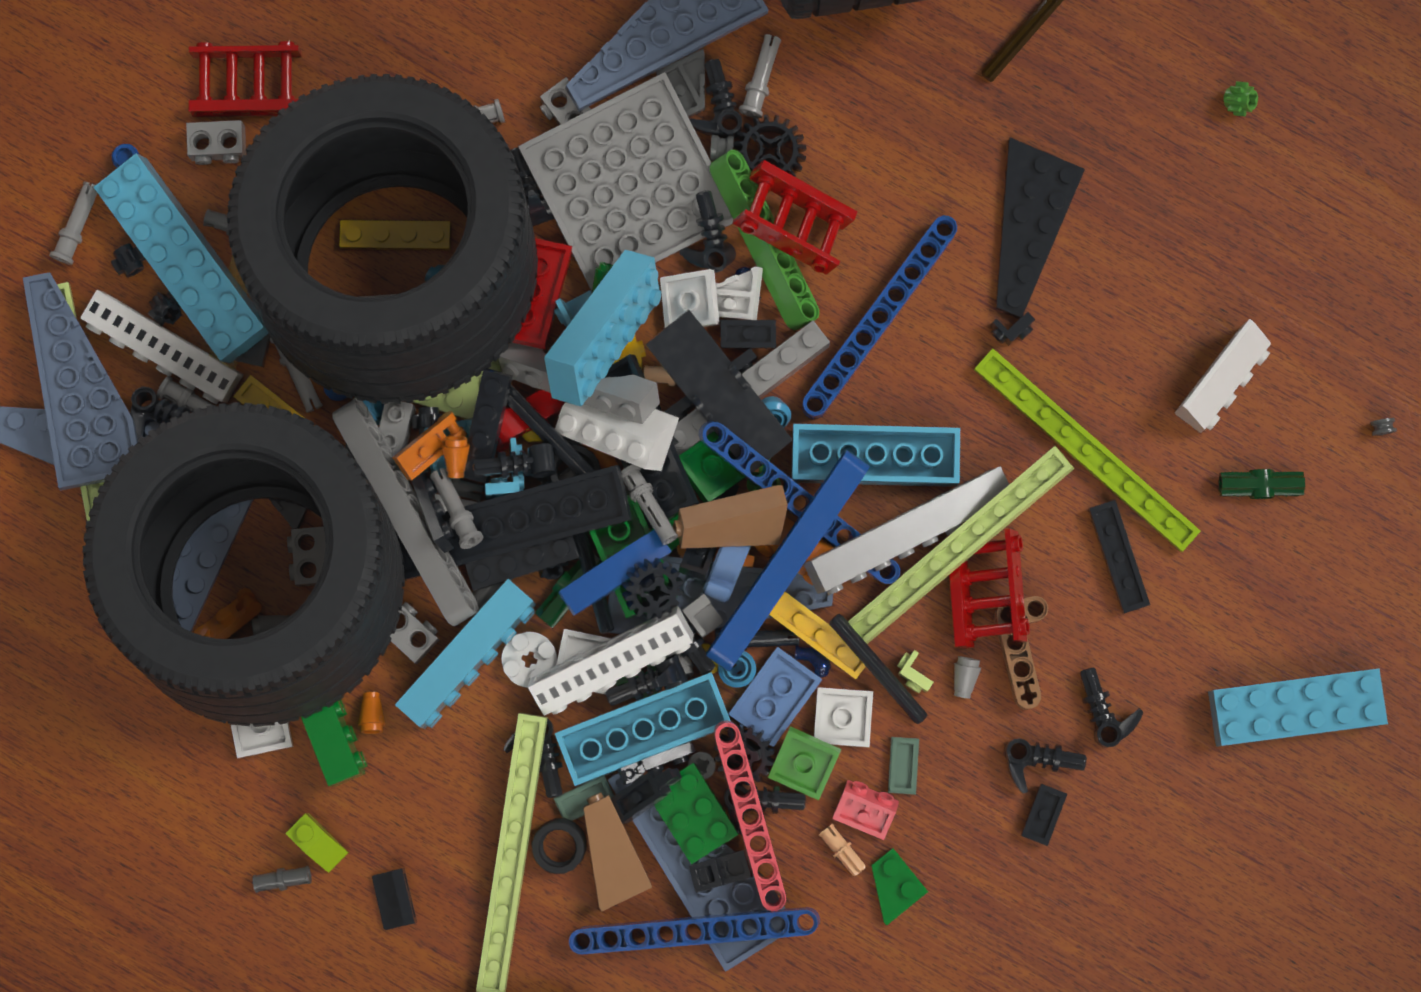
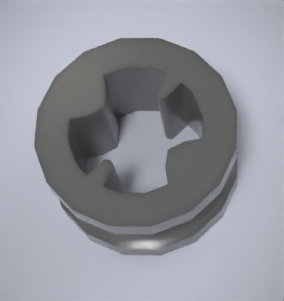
M1395 418L1370 422V426L1374 427L1372 436L1397 432V428L1393 427Z

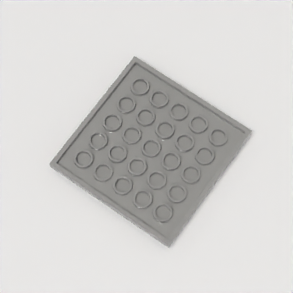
M666 72L518 146L567 244L573 247L572 254L591 291L595 267H598L600 262L614 265L624 250L654 257L656 263L705 238L706 236L701 235L704 227L697 226L696 222L697 219L701 218L696 199L698 192L704 190L712 192L717 213H723L724 219L719 222L720 225L727 227L733 223L734 219L711 175V161Z

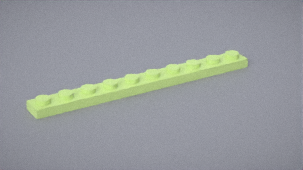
M1054 446L850 619L848 623L868 644L1074 470V467L1060 450Z
M518 713L476 992H506L548 717Z

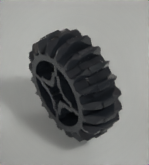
M766 114L763 118L764 123H760L757 117L753 118L755 127L745 123L744 129L747 133L739 131L737 137L742 141H734L733 147L739 149L751 172L763 160L795 177L796 175L792 169L797 172L802 171L803 167L798 162L806 161V156L801 154V152L806 151L807 147L804 144H798L804 140L803 134L794 136L798 131L796 125L790 129L787 128L790 122L789 119H785L782 124H779V115H775L774 122H769V116ZM775 132L780 135L774 139H767L763 134L760 135V133ZM753 139L760 152L751 162L747 154V147ZM787 141L792 148V158L788 164L780 153ZM767 147L770 150L776 147L774 156L770 153L763 156L765 148Z

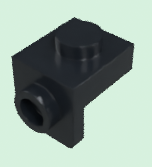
M1027 312L1009 330L998 319H995L990 325L993 329L991 333L1001 344L1005 342L1009 346L1018 337L1023 340L1034 330L1031 325L1035 318Z

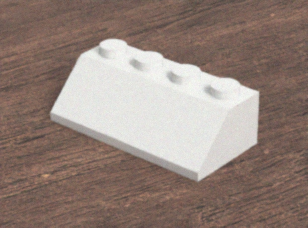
M1251 319L1239 328L1175 411L1177 416L1200 433L1206 428L1211 430L1220 419L1217 415L1222 407L1227 409L1237 397L1233 392L1239 385L1244 387L1254 375L1250 370L1256 363L1260 366L1270 354L1267 348L1271 342Z
M566 402L562 406L555 430L562 436L643 469L661 471L679 418L655 409L646 421L640 424L585 404L580 407Z

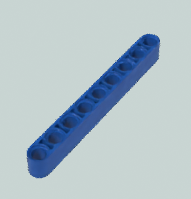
M943 215L933 222L811 387L802 403L803 413L808 418L818 419L826 413L952 242L957 232V224L952 217ZM941 224L948 225L951 229V234L948 236L940 235L937 231V226ZM930 246L934 249L935 255L931 258H926L921 254V248ZM907 268H915L919 273V277L915 280H910L905 276L904 271ZM897 289L903 294V299L894 302L889 298L888 292ZM877 311L884 312L887 316V321L878 324L873 320L872 314ZM860 333H866L870 336L871 343L862 346L856 341V336ZM843 355H850L854 358L855 364L850 368L843 367L840 363V358ZM827 377H834L838 380L839 386L834 390H829L824 386L823 381ZM811 399H818L822 403V409L813 412L807 407V402Z
M708 421L701 425L698 433L700 441L760 489L772 487L773 481L781 478L784 482L783 490L788 504L787 510L799 518L813 497L809 492L724 425L714 421ZM712 426L717 427L719 430V437L714 442H710L706 437L707 430ZM736 443L741 448V454L738 458L731 459L728 449L732 444ZM754 461H760L763 466L762 472L758 476H753L750 472V466ZM803 495L806 504L801 510H796L793 501L797 496ZM837 515L822 538L832 546L837 547L841 545L837 542V534L840 530H847L849 535L847 541L861 534ZM890 559L891 573L887 577L882 578L880 570L876 571L875 568L866 572L882 583L891 584L899 578L900 567L895 560Z
M848 450L841 455L705 654L706 657L727 671L732 669L861 482L870 465Z
M802 907L780 909L778 911L767 910L584 926L571 934L569 945L573 952L583 955L806 936L812 934L818 928L820 916L815 909ZM800 915H810L814 921L813 927L809 929L802 927L799 923ZM778 916L784 919L786 924L784 930L777 931L772 927L771 920L773 917ZM745 919H752L757 923V931L755 933L745 931L743 927ZM724 921L728 924V935L723 936L717 933L715 929L717 922ZM689 924H697L701 928V936L699 938H693L688 934ZM662 926H668L673 930L672 940H665L661 937L660 929ZM636 928L643 930L645 933V941L642 943L636 942L633 939L632 932ZM606 931L615 932L618 938L616 945H610L605 941ZM579 933H584L589 937L590 944L588 947H582L578 944L577 936Z

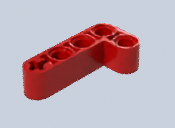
M542 389L525 398L546 421L560 415L562 406L566 403L552 398L550 392ZM511 407L505 409L496 454L509 448L510 438H516L517 442L521 436L532 430Z

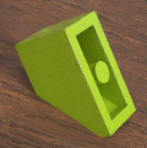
M305 813L285 833L305 854L328 873L349 853L309 813Z

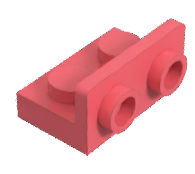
M847 780L832 819L884 840L896 814L899 801L894 799L889 793H879L869 789L862 782Z

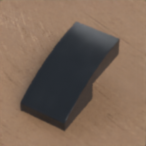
M746 849L689 865L696 893L753 877Z

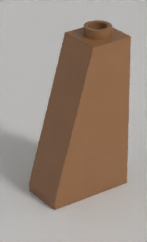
M776 485L680 508L678 520L673 522V529L678 534L681 549L779 545L788 506L783 486Z
M602 792L587 798L588 804L584 805L583 808L598 903L602 912L652 888V884L609 794L603 796Z

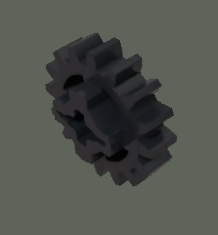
M655 558L653 564L648 559H644V566L642 567L634 564L636 571L634 573H626L630 578L629 582H622V586L627 590L622 593L623 598L627 601L626 605L638 617L643 614L648 620L651 619L652 614H655L659 619L662 618V611L664 610L670 614L672 612L670 605H679L676 596H681L684 593L679 588V586L684 584L683 580L678 577L679 571L675 567L672 568V565L667 560L662 564L659 558ZM663 574L668 577L669 583L665 582ZM636 594L641 596L643 603L638 601Z
M740 724L738 729L746 754H750L748 762L754 780L758 783L762 779L760 773L766 776L769 774L770 770L767 766H773L775 761L769 756L775 753V749L768 748L772 740L771 738L765 740L762 738L764 734L763 729L755 733L754 725L745 730L744 725ZM730 727L727 730L729 737L722 734L720 739L725 742L732 740L735 735L733 728ZM750 739L754 740L759 746L753 744ZM719 754L714 757V761H721ZM738 754L730 755L727 759V765L733 769L734 767L731 764L739 767L742 764V757ZM762 759L761 765L753 770V762ZM722 764L718 767V772L723 771Z

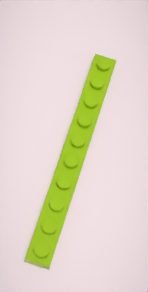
M993 348L975 367L974 371L1180 552H1183L1201 532Z

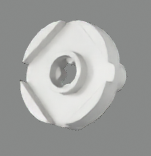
M525 632L515 635L504 647L502 653V665L505 674L512 682L528 688L531 678L555 667L558 659L555 648L548 638L536 632ZM529 652H533L534 658L538 659L537 664H531L530 668L525 667V661L522 660V656H527Z

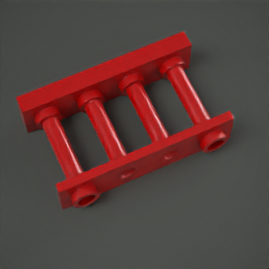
M281 41L278 42V45L213 46L212 43L200 42L196 46H189V53L192 58H199V96L196 97V100H189L188 111L192 117L278 116L279 110L282 108L286 109L289 107L288 104L290 102L299 100L292 96V57H302V51L299 45H295L294 42ZM266 57H281V95L278 96V99H267V96H265ZM210 58H226V96L223 97V100H213L210 97ZM237 58H254V96H251V99H240L237 96Z
M763 160L752 170L749 177L750 180L758 184L749 211L745 209L739 214L732 224L741 228L744 233L754 235L811 266L814 271L827 275L839 266L840 260L830 255L838 230H843L855 220L858 211ZM769 190L782 198L773 224L759 217ZM792 203L805 210L797 237L783 230ZM816 216L829 224L820 249L807 243Z
M1004 529L1005 540L989 541L974 553L1006 551L1007 567L971 571L968 569V560H966L949 575L955 647L962 649L975 648L974 641L978 637L1013 634L1014 641L1027 642L1030 624L1029 620L1025 618L1020 552L1023 551V540L1018 531ZM1009 579L1010 595L973 599L970 596V585H972V582ZM1011 606L1012 623L975 627L972 622L974 610Z

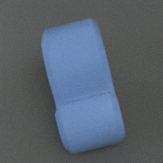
M751 546L719 548L703 588L705 595L724 603L729 601Z

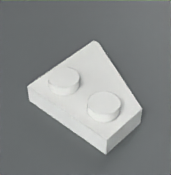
M753 267L748 272L727 278L724 282L716 283L719 317L757 320L763 268Z

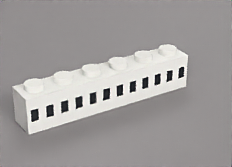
M96 290L81 316V319L87 322L86 328L99 335L103 331L111 336L109 339L111 343L124 349L125 345L134 350L133 356L146 363L149 359L158 364L156 367L158 371L167 376H171L172 373L181 378L179 383L193 391L195 387L205 392L203 397L215 404H218L219 401L228 403L244 375L103 291Z
M676 606L671 609L672 612L670 614L667 612L662 613V618L660 619L656 616L531 678L528 689L543 715L545 716L551 712L553 715L558 714L567 708V704L575 700L578 703L588 699L592 692L600 688L602 690L611 688L617 683L616 680L624 676L631 678L637 675L641 668L646 665H658L666 659L665 656L673 652L679 654L689 649L690 644L693 642L694 634L680 608Z

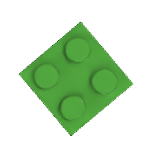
M790 726L768 778L819 800L841 749Z

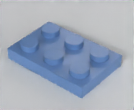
M777 647L728 715L740 724H743L747 729L754 725L755 733L763 729L764 734L762 738L764 740L771 738L772 741L769 745L774 747L822 679Z

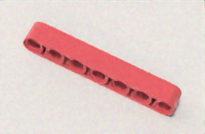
M728 720L721 721L715 726L714 738L759 898L767 910L778 911L785 905L786 894L742 737L738 727L733 722ZM722 728H733L735 731L734 738L730 741H722L719 738ZM738 754L742 757V764L738 768L733 769L727 765V759L730 755ZM740 781H745L750 785L749 792L742 796L737 795L734 789L735 785ZM749 808L755 809L757 811L755 821L745 822L742 819L743 812ZM754 836L765 838V844L761 849L755 850L750 847V841ZM762 863H770L773 870L770 875L763 877L758 874V867ZM777 890L780 892V898L776 903L765 901L768 891Z

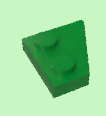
M894 848L890 849L871 865L882 918L886 926L928 893L927 889Z

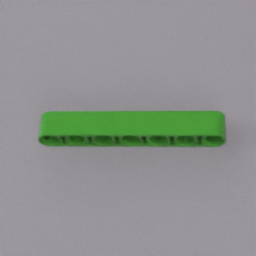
M730 150L711 162L710 172L733 219H735L745 209L750 210L758 185L749 179L751 170L743 155L737 150ZM765 201L759 217L773 224L775 219ZM738 227L756 266L763 268L762 278L786 325L792 330H799L818 319V305L794 257L754 235L744 233Z

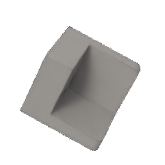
M705 594L682 610L684 616L701 638H704L723 623V619L711 605L710 600Z

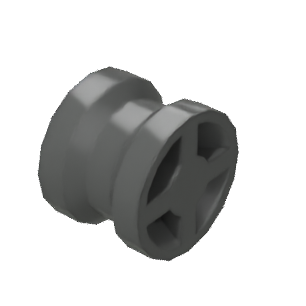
M712 134L711 162L728 151L733 150L734 136L720 138L718 135Z
M706 752L695 753L688 761V766L692 763L696 764L705 779L711 777L715 771V761Z

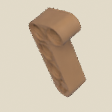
M1032 596L1024 598L1025 618L1029 620V624L1036 623L1047 615L1048 604L1042 597ZM1030 602H1036L1041 606L1042 612L1040 616L1034 617L1029 614L1027 607ZM1011 606L998 607L995 610V624L1006 623L1001 619L1000 613L1004 608L1011 609ZM1013 634L998 635L1014 702L1023 710L1032 709L1040 703L1041 691L1028 638L1027 642H1021V647L1018 650H1012L1007 645V639ZM1017 662H1022L1027 666L1028 673L1025 677H1018L1014 673V665ZM1029 679L1032 684L1026 685L1027 692L1034 695V698L1030 700V705H1028L1026 700H1021V695L1025 694L1024 686L1017 687V683H1022Z

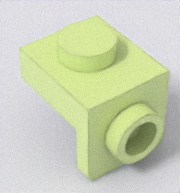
M914 650L911 655L906 652L897 665L901 668L898 675L907 680L905 685L917 693H920L921 690L928 692L934 682L910 667L919 652Z

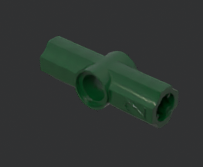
M1272 469L1249 470V472L1219 473L1218 491L1220 497L1250 496V499H1271L1274 496L1298 497L1304 495L1305 477L1304 472H1274Z
M593 553L596 566H598L602 561ZM579 560L570 571H566L552 588L553 592L535 612L552 629L569 610L558 592L583 576Z

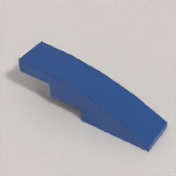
M653 530L611 556L558 593L573 616L617 590L622 585V582H628L630 578L626 573H634L636 571L634 564L642 567L644 566V559H648L653 564L655 558L661 560L672 551L668 545L661 543L656 531Z

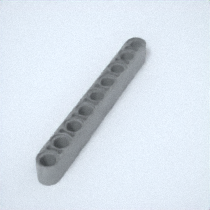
M354 398L333 412V420L383 504L394 529L443 616L449 624L457 626L479 611L478 603L450 553H444L434 542L418 497L410 482L393 460L394 454L363 401Z

